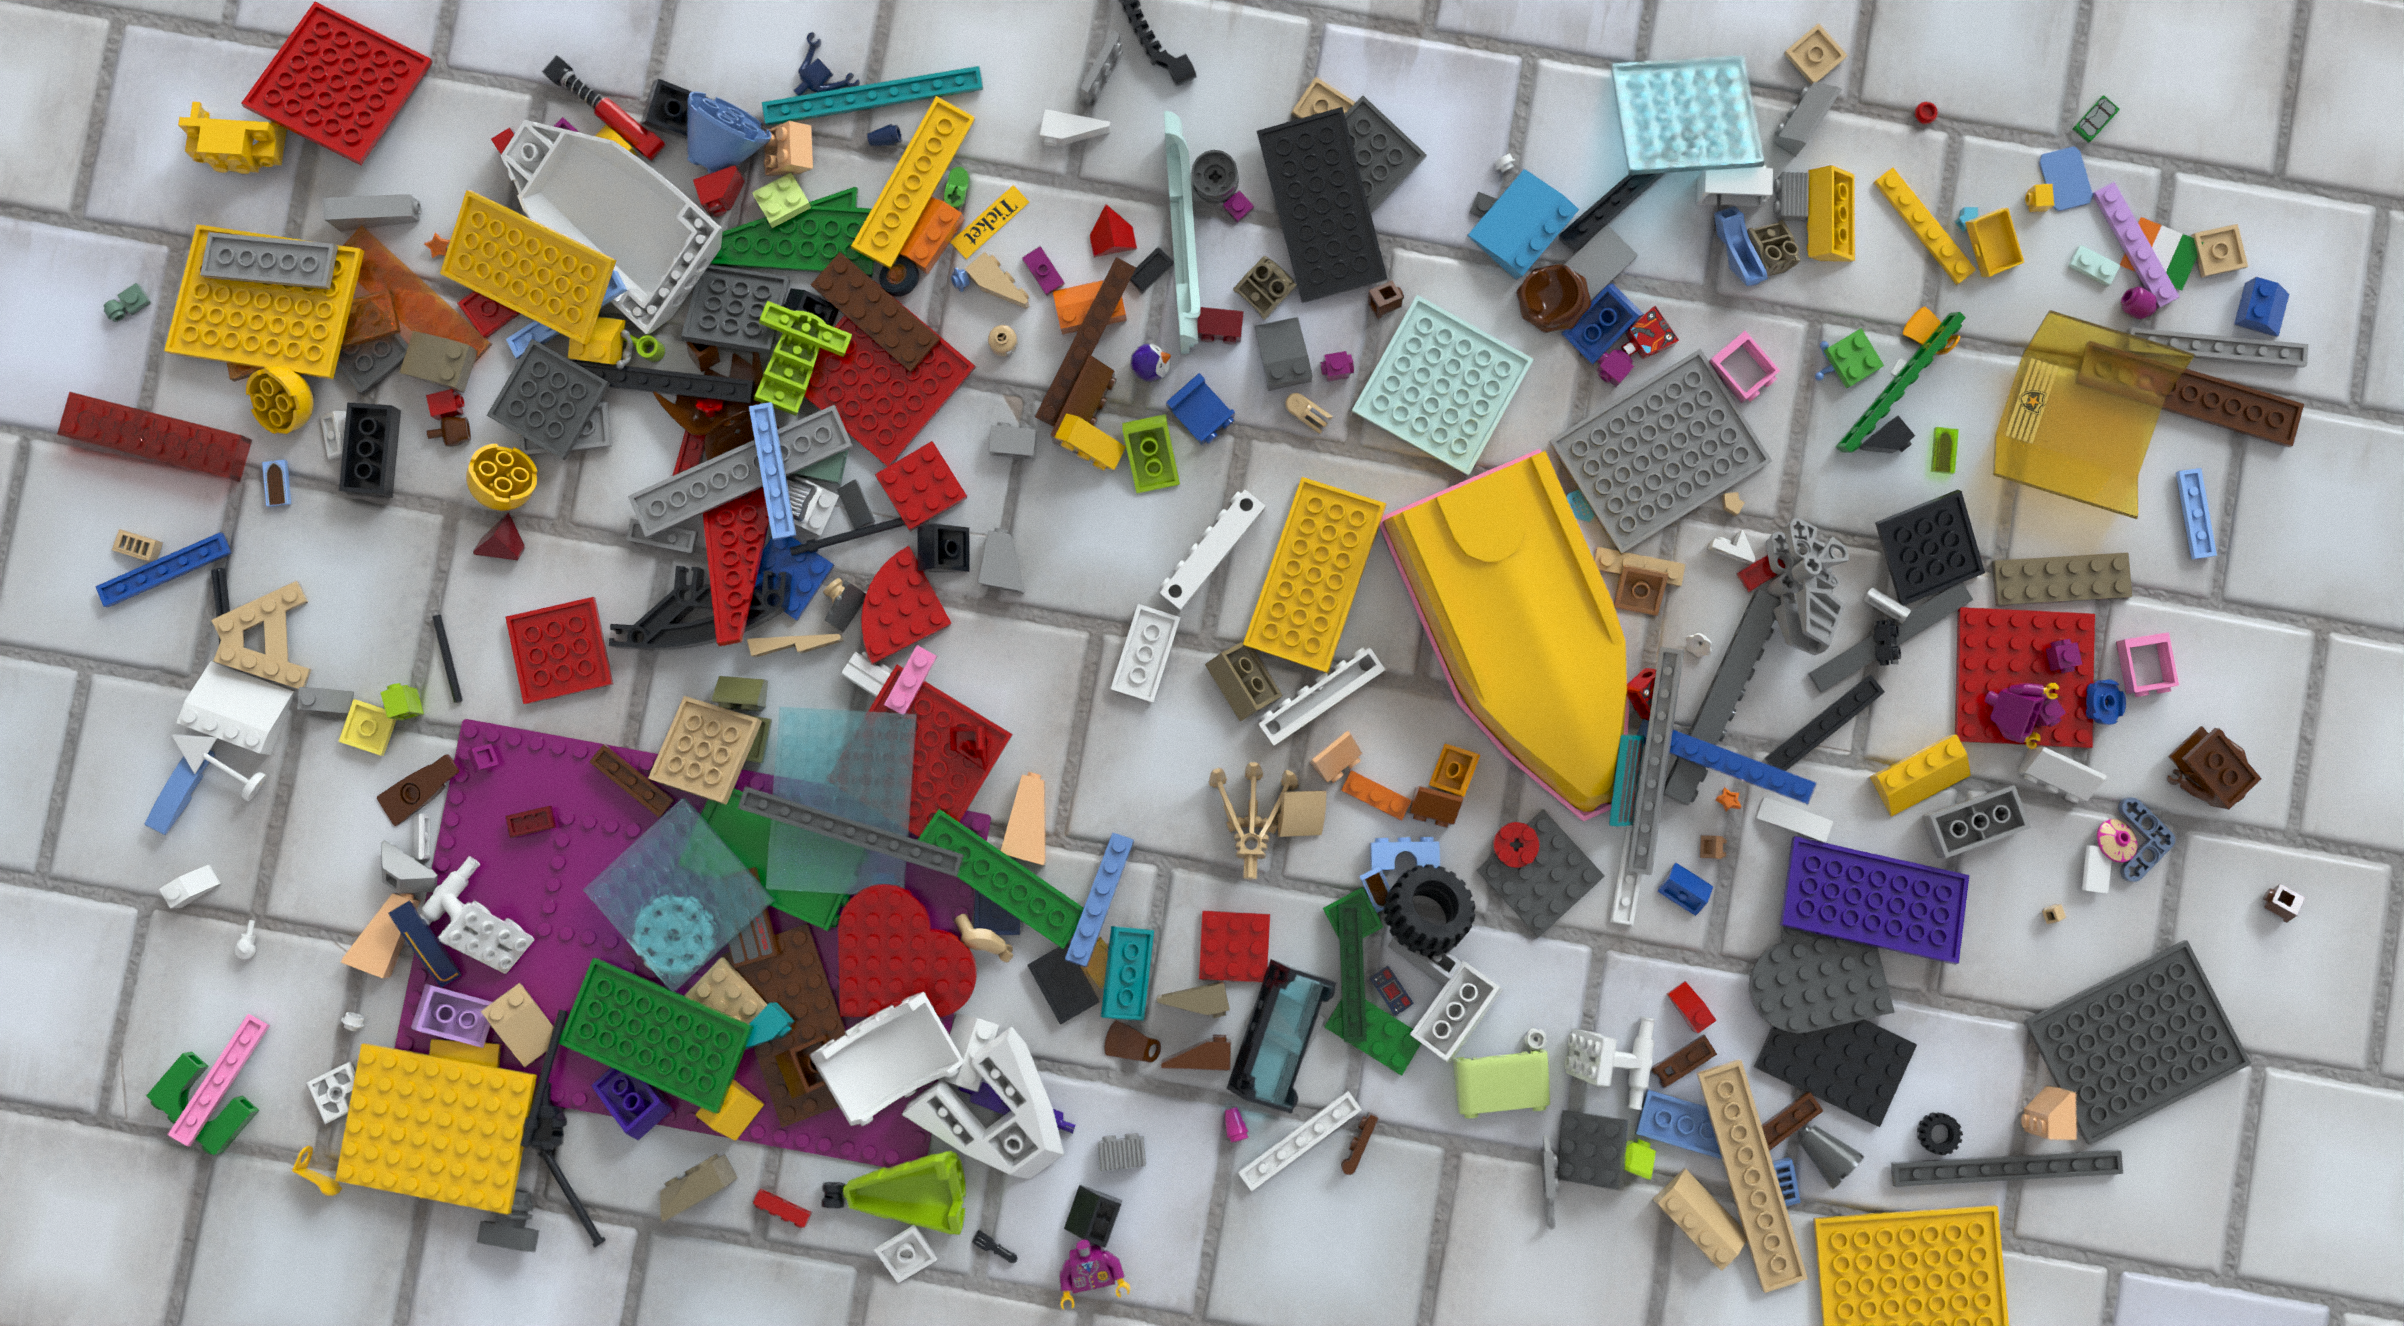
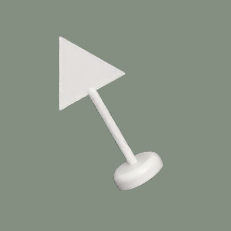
M172 735L194 774L197 773L204 759L245 784L241 796L247 802L257 794L267 778L266 774L258 772L248 780L208 755L218 737Z

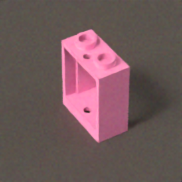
M1746 331L1742 332L1709 360L1718 377L1741 403L1746 399L1751 402L1760 394L1758 391L1763 385L1769 387L1777 380L1775 375L1780 371ZM1740 346L1744 347L1767 374L1746 393L1720 364Z
M2169 632L2116 641L2126 694L2134 693L2135 697L2149 695V690L2156 689L2157 694L2171 692V687L2179 686ZM2156 644L2163 683L2137 687L2130 648Z

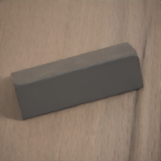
M856 479L837 489L855 530L875 522Z

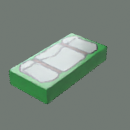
M2103 95L2072 129L2090 143L2120 109Z

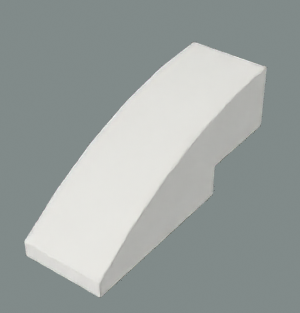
M1763 797L1756 815V819L1824 843L1827 841L1834 822Z

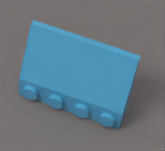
M1523 169L1467 236L1517 280L1528 271L1579 209L1563 194L1526 169Z

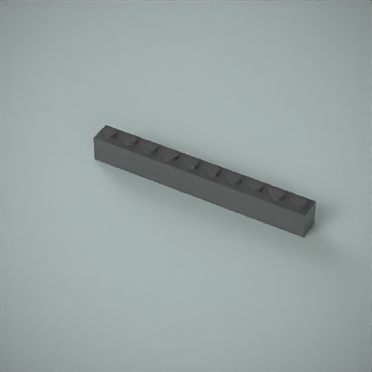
M1760 590L1753 593L1687 735L1713 745H1717L1718 741L1722 742L1727 732L1724 728L1727 722H1731L1735 716V704L1737 700L1741 701L1746 689L1743 687L1746 681H1750L1754 675L1755 669L1753 666L1755 661H1759L1765 649L1762 646L1765 640L1768 641L1773 634L1774 629L1771 627L1774 621H1777L1773 610L1781 605V600ZM1677 757L1665 781L1664 796L1683 805H1689L1690 802L1693 803L1699 792L1696 788L1699 782L1705 780L1708 770L1704 766Z

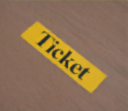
M1012 185L950 243L965 259H968L1022 210L1029 201Z

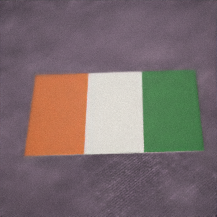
M2141 217L2138 222L2140 228L2173 286L2182 291L2198 257L2194 238ZM2124 253L2120 266L2136 272Z

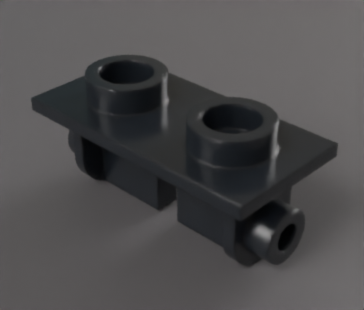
M1886 619L1887 624H1885V620L1876 621L1874 626L1875 641H1884V645L1876 646L1877 662H1880V666L1889 665V661H1891V664L1899 665L1898 659H1901L1900 646H1897L1896 637H1899L1898 624H1895V620Z

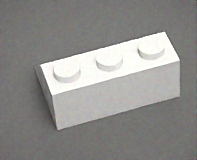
M2046 747L2028 749L2018 771V774L2024 776L2023 779L2032 784H2037L2038 782L2045 786V790L2054 794L2060 792L2066 795V800L2073 803L2088 801L2107 776Z
M957 1013L949 1036L965 1063L957 1068L959 1072L950 1078L944 1076L941 1078L947 1083L979 1092L984 1077L973 1066L972 1061L980 1049L997 1038L1000 1026L979 1018Z

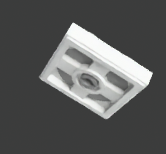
M351 1062L306 1082L325 1124L348 1114L355 1079V1070Z

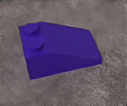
M612 1067L591 1085L625 1134L638 1141L673 1110L655 1086Z

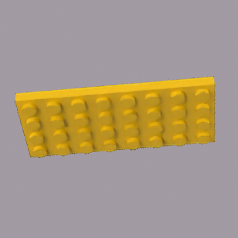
M466 190L440 274L582 344H588L617 260L480 194Z
M1301 477L1243 645L1328 674L1387 504Z

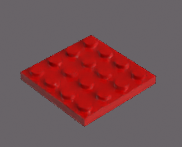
M595 597L505 617L523 704H531L614 685Z

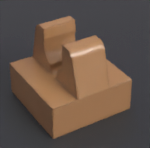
M1701 835L1700 858L1722 859V857L1726 856V852H1723V844H1727V840L1723 836Z

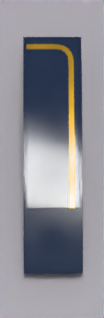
M410 900L388 913L411 949L441 988L462 976L438 937H435L425 919L420 917Z

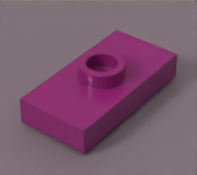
M1041 246L1022 257V260L1046 296L1065 284Z

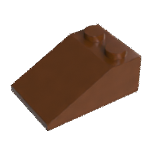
M1213 1034V1038H1207L1162 1059L1161 1068L1230 1070L1231 1039H1226L1224 1034Z

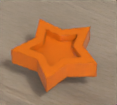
M435 232L433 239L425 242L424 245L431 250L432 258L439 254L445 256L450 240L442 239Z
M1725 787L1722 790V795L1715 799L1723 805L1725 812L1731 808L1740 809L1742 807L1738 801L1739 793L1730 792Z

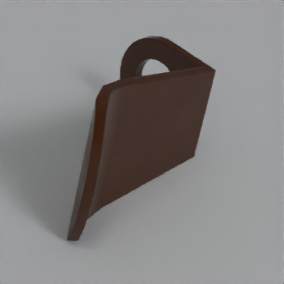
M1115 1020L1107 1032L1104 1050L1107 1056L1151 1063L1158 1058L1161 1051V1043L1159 1040L1149 1038L1132 1027ZM1155 1044L1156 1051L1154 1055L1150 1057L1149 1050L1151 1046Z

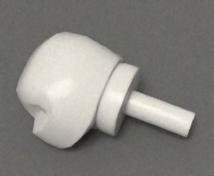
M249 920L246 934H241L235 946V954L240 959H250L256 953V947L254 946L256 935H252L255 920Z

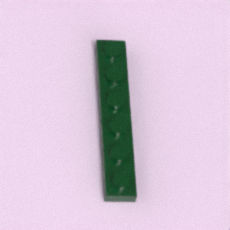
M1361 903L1338 904L1344 1042L1367 1041Z

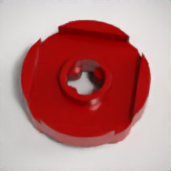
M1512 822L1501 827L1495 834L1493 850L1498 859L1506 866L1524 867L1532 863L1537 856L1539 839L1535 830L1527 824ZM1515 838H1518L1519 842L1522 843V847L1518 848L1517 852L1514 851V847H1510V842H1514Z

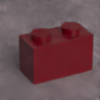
M1200 307L1201 312L1198 317L1197 330L1198 338H1201V341L1214 342V340H1223V343L1230 345L1241 342L1244 311Z

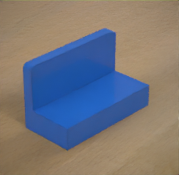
M1675 863L1669 876L1659 886L1657 892L1696 916L1708 903L1713 886L1678 863Z

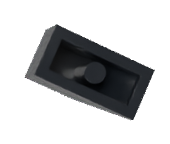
M790 288L784 304L785 308L792 311L812 313L830 326H833L838 313V309L830 302L802 289Z
M1898 415L1864 441L1859 449L1882 453H1894L1897 450L1903 452L1912 445L1910 440L1915 435Z

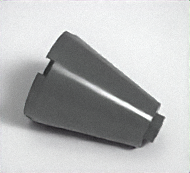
M1807 1125L1799 1134L1801 1137L1799 1140L1800 1144L1832 1189L1836 1188L1842 1182L1841 1179L1843 1180L1865 1157L1857 1150L1815 1125L1812 1128Z

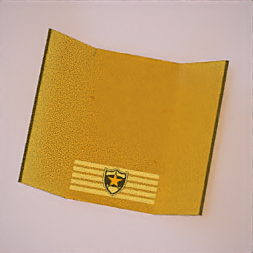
M2049 310L2022 354L1998 424L1994 443L1993 476L2138 519V475L2164 400L2195 354Z

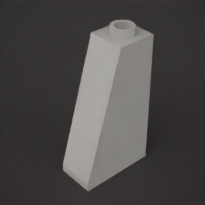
M411 194L322 198L325 221L341 232L420 222L419 214L422 212L420 202Z

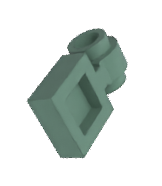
M135 283L117 295L121 302H117L114 299L109 300L103 307L107 317L117 322L126 316V310L134 315L151 304V301L141 286Z

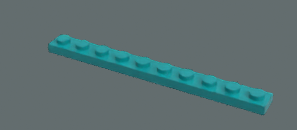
M975 66L762 102L765 124L770 126L788 121L794 122L984 89L980 67Z

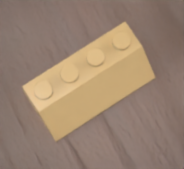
M1686 1168L1652 1199L1721 1271L1739 1255L1747 1241L1744 1229Z

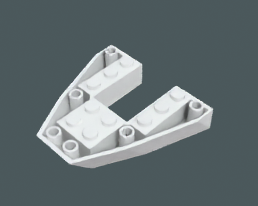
M1011 1026L980 1049L972 1061L973 1066L1011 1109L1010 1112L986 1129L945 1080L941 1078L911 1100L902 1115L962 1153L1007 1174L1030 1180L1062 1157L1064 1152L1052 1105L1027 1044Z

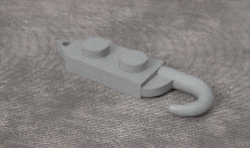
M1548 1135L1543 1136L1541 1164L1545 1217L1549 1229L1552 1230L1556 1225L1554 1198H1556L1555 1192H1559L1558 1178L1554 1177V1169L1558 1168L1557 1155H1553Z

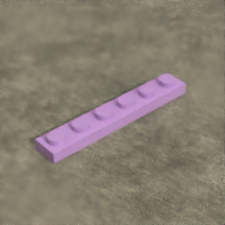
M2115 182L2095 191L2093 197L2142 284L2146 290L2156 296V308L2158 309L2180 297Z

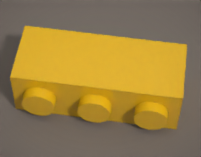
M1067 413L1054 437L1062 442L1061 446L1063 448L1077 451L1078 457L1086 461L1092 460V465L1103 471L1105 468L1115 470L1126 448L1125 445L1082 418Z

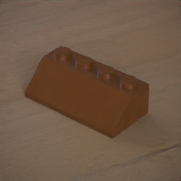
M1091 355L1088 356L1050 434L1052 442L1062 447V442L1054 437L1066 413L1078 416L1095 427L1098 420L1095 416L1098 410H1103L1107 402L1105 395L1108 390L1112 391L1117 379L1114 378L1115 371Z

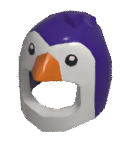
M1143 344L1131 355L1130 368L1137 378L1146 382H1155L1168 374L1171 355L1154 344Z

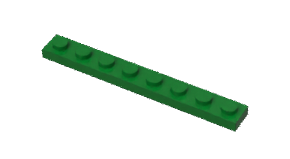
M1953 312L1947 315L1836 445V448L1841 452L1851 453L1861 446V440L1874 431L1878 420L1884 418L1890 412V406L1903 397L1907 386L1913 384L1919 378V372L1932 363V357L1936 352L1941 351L1947 345L1948 338L1961 329V323L1966 319L1961 312Z

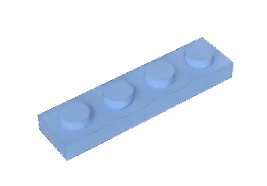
M2202 469L2176 472L2191 560L2217 556Z

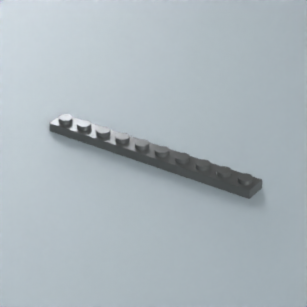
M749 787L744 788L738 809L956 877H958L964 858L963 854Z
M2121 1150L1891 1162L1893 1186L1900 1187L2123 1174Z

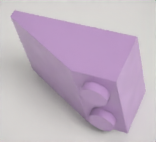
M425 984L411 1028L416 1031L483 1048L490 1023L481 1011L493 1002Z

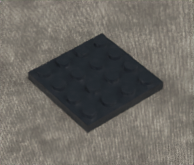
M1957 489L1875 522L1896 595L1902 606L1985 573L1961 490Z

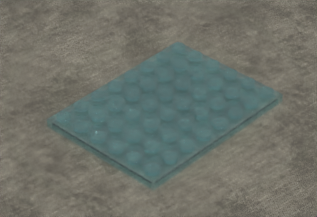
M779 707L773 795L908 837L917 715ZM771 819L766 889L857 894L866 887L878 884L895 885L905 889L907 861Z

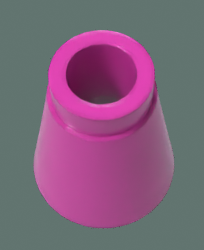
M1238 1108L1225 1110L1226 1132L1230 1142L1233 1143L1247 1139V1132L1249 1131Z

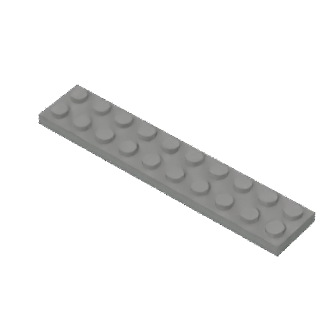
M835 405L778 429L786 476L853 447ZM755 440L629 495L628 498L645 537L649 538L762 488L763 483Z

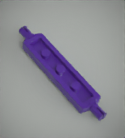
M982 1082L979 1092L962 1087L958 1088V1091L970 1094V1103L1002 1115H1006L1011 1111L990 1084ZM1053 1109L1058 1131L1061 1129L1073 1134V1129H1075L1076 1125L1064 1121L1063 1112Z

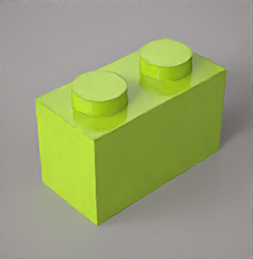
M396 683L387 686V690L380 692L387 718L403 721L424 714L417 688Z

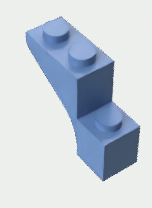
M1736 206L1715 212L1717 236L1726 245L1729 268L1746 286L1757 285L1761 281L1767 280L1766 269L1748 236L1744 214Z

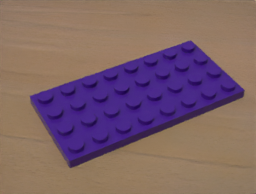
M1794 836L1791 841L1780 926L1956 965L1959 964L1970 875Z

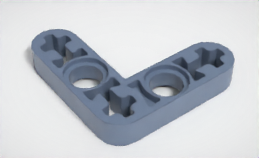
M2129 797L2119 802V813L2146 841L2137 849L2135 856L2131 860L2122 864L2120 874L2124 880L2136 882L2141 880L2174 846L2176 839L2175 835L2140 800ZM2133 803L2132 809L2136 813H2143L2137 816L2134 812H2127L2128 806L2126 804ZM2145 817L2152 821V826L2149 830H2145L2141 825ZM2156 831L2160 836L2166 835L2165 841L2167 843L2160 844L2161 838L2157 834L2152 833ZM2146 849L2151 850L2153 853V858L2150 862H2146L2142 857ZM2139 863H2140L2141 865H2143V866H2138V867L2134 870V873L2136 874L2135 876H2131V875L2129 876V875H2128V874L2130 873V870L2128 869L2129 867H2130V868H2134V867H2136Z

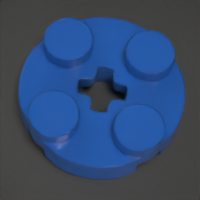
M2111 679L2098 680L2087 686L2086 715L2089 719H2093L2101 725H2111L2118 722L2116 720L2119 716H2123L2126 709V697L2124 691H2120L2116 686L2119 685L2116 681Z

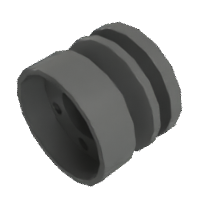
M1221 150L1205 151L1196 158L1192 165L1191 176L1195 191L1199 197L1208 203L1214 204L1223 203L1230 199L1237 191L1239 184L1238 170L1233 158ZM1214 175H1218L1219 178L1216 184L1212 180Z

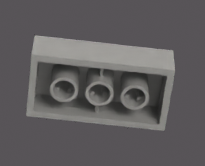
M2015 785L2003 786L1922 815L1937 858H1948L2031 828ZM1996 811H1999V815L1995 817ZM1977 818L1978 822L1974 825V820ZM1953 826H1957V830L1953 833Z

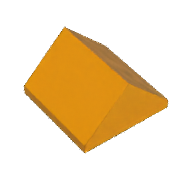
M1445 743L1429 785L1449 794L1464 797L1479 761L1480 754Z

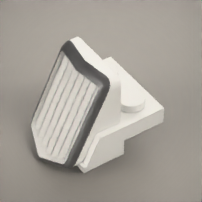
M795 476V479H788L787 486L794 525L821 536L839 495Z

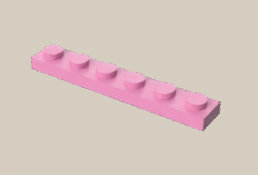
M249 1013L247 1014L168 1133V1136L188 1147L192 1145L270 1027L269 1024Z

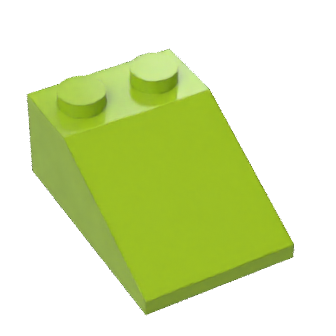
M1166 414L1122 423L1136 493L1180 485Z

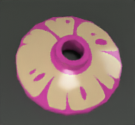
M2109 819L2102 822L2097 831V841L2102 853L2108 859L2115 862L2124 863L2131 860L2135 856L2138 847L2133 830L2119 819Z

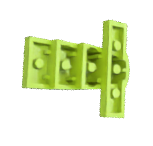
M767 301L759 319V324L783 334L773 351L754 400L761 403L771 402L774 408L797 416L813 372L819 347L844 357L852 334L825 324L821 318L812 313L792 311Z

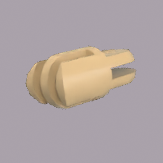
M1292 393L1286 398V409L1319 434L1322 433V430L1305 418L1306 415L1324 427L1328 423L1311 412V408L1313 407L1330 420L1333 417L1302 394Z

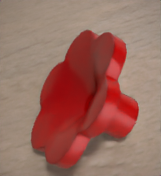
M700 398L697 400L696 409L706 412L707 417H714L715 411L722 409L724 401Z

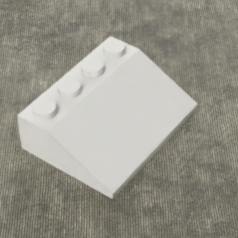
M210 661L185 700L176 723L210 736L218 737L221 740L251 751L271 755L295 691Z

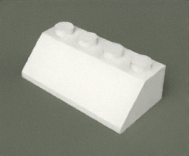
M1463 960L1410 1035L1450 1064L1503 989Z

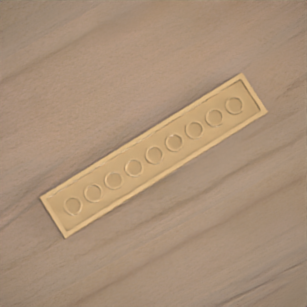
M1734 1060L1697 1072L1698 1081L1762 1291L1767 1293L1808 1279L1742 1060Z

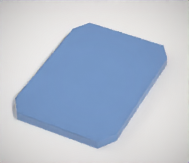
M2075 146L2041 155L2039 165L2045 184H2053V208L2057 212L2091 203L2093 193L2081 152Z

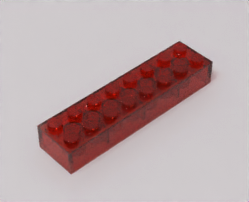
M69 392L57 435L71 440L237 482L241 481L252 439L243 435Z

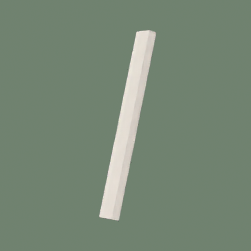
M1646 745L1643 746L1634 822L1632 826H1626L1610 917V922L1629 926L1634 925L1642 878L1640 873L1629 872L1628 865Z

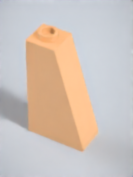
M1028 772L1027 776H1021L1001 851L1008 856L1045 865V781L1040 779L1041 775Z
M392 893L344 955L341 963L380 978L391 977L405 938L388 913L409 900L417 910L421 901L415 899V894Z

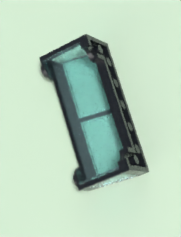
M1270 959L1226 1089L1246 1101L1292 1114L1294 1107L1298 1103V1095L1293 1087L1321 1004L1333 998L1336 982Z

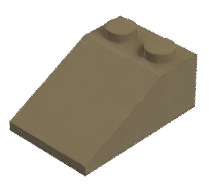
M413 331L399 373L464 393L478 350L470 345L451 339Z
M1224 981L1157 995V1003L1204 1015H1212L1213 1018L1226 1016V1011H1230Z

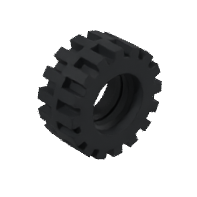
M1933 1112L1929 1116H1924V1120L1919 1122L1920 1128H1917L1919 1133L1917 1136L1918 1140L1921 1141L1922 1147L1937 1155L1951 1154L1954 1149L1957 1150L1959 1148L1958 1143H1962L1960 1136H1963V1132L1960 1131V1124L1957 1123L1955 1118L1947 1114ZM1938 1124H1943L1948 1129V1137L1943 1143H1936L1931 1137L1933 1128Z

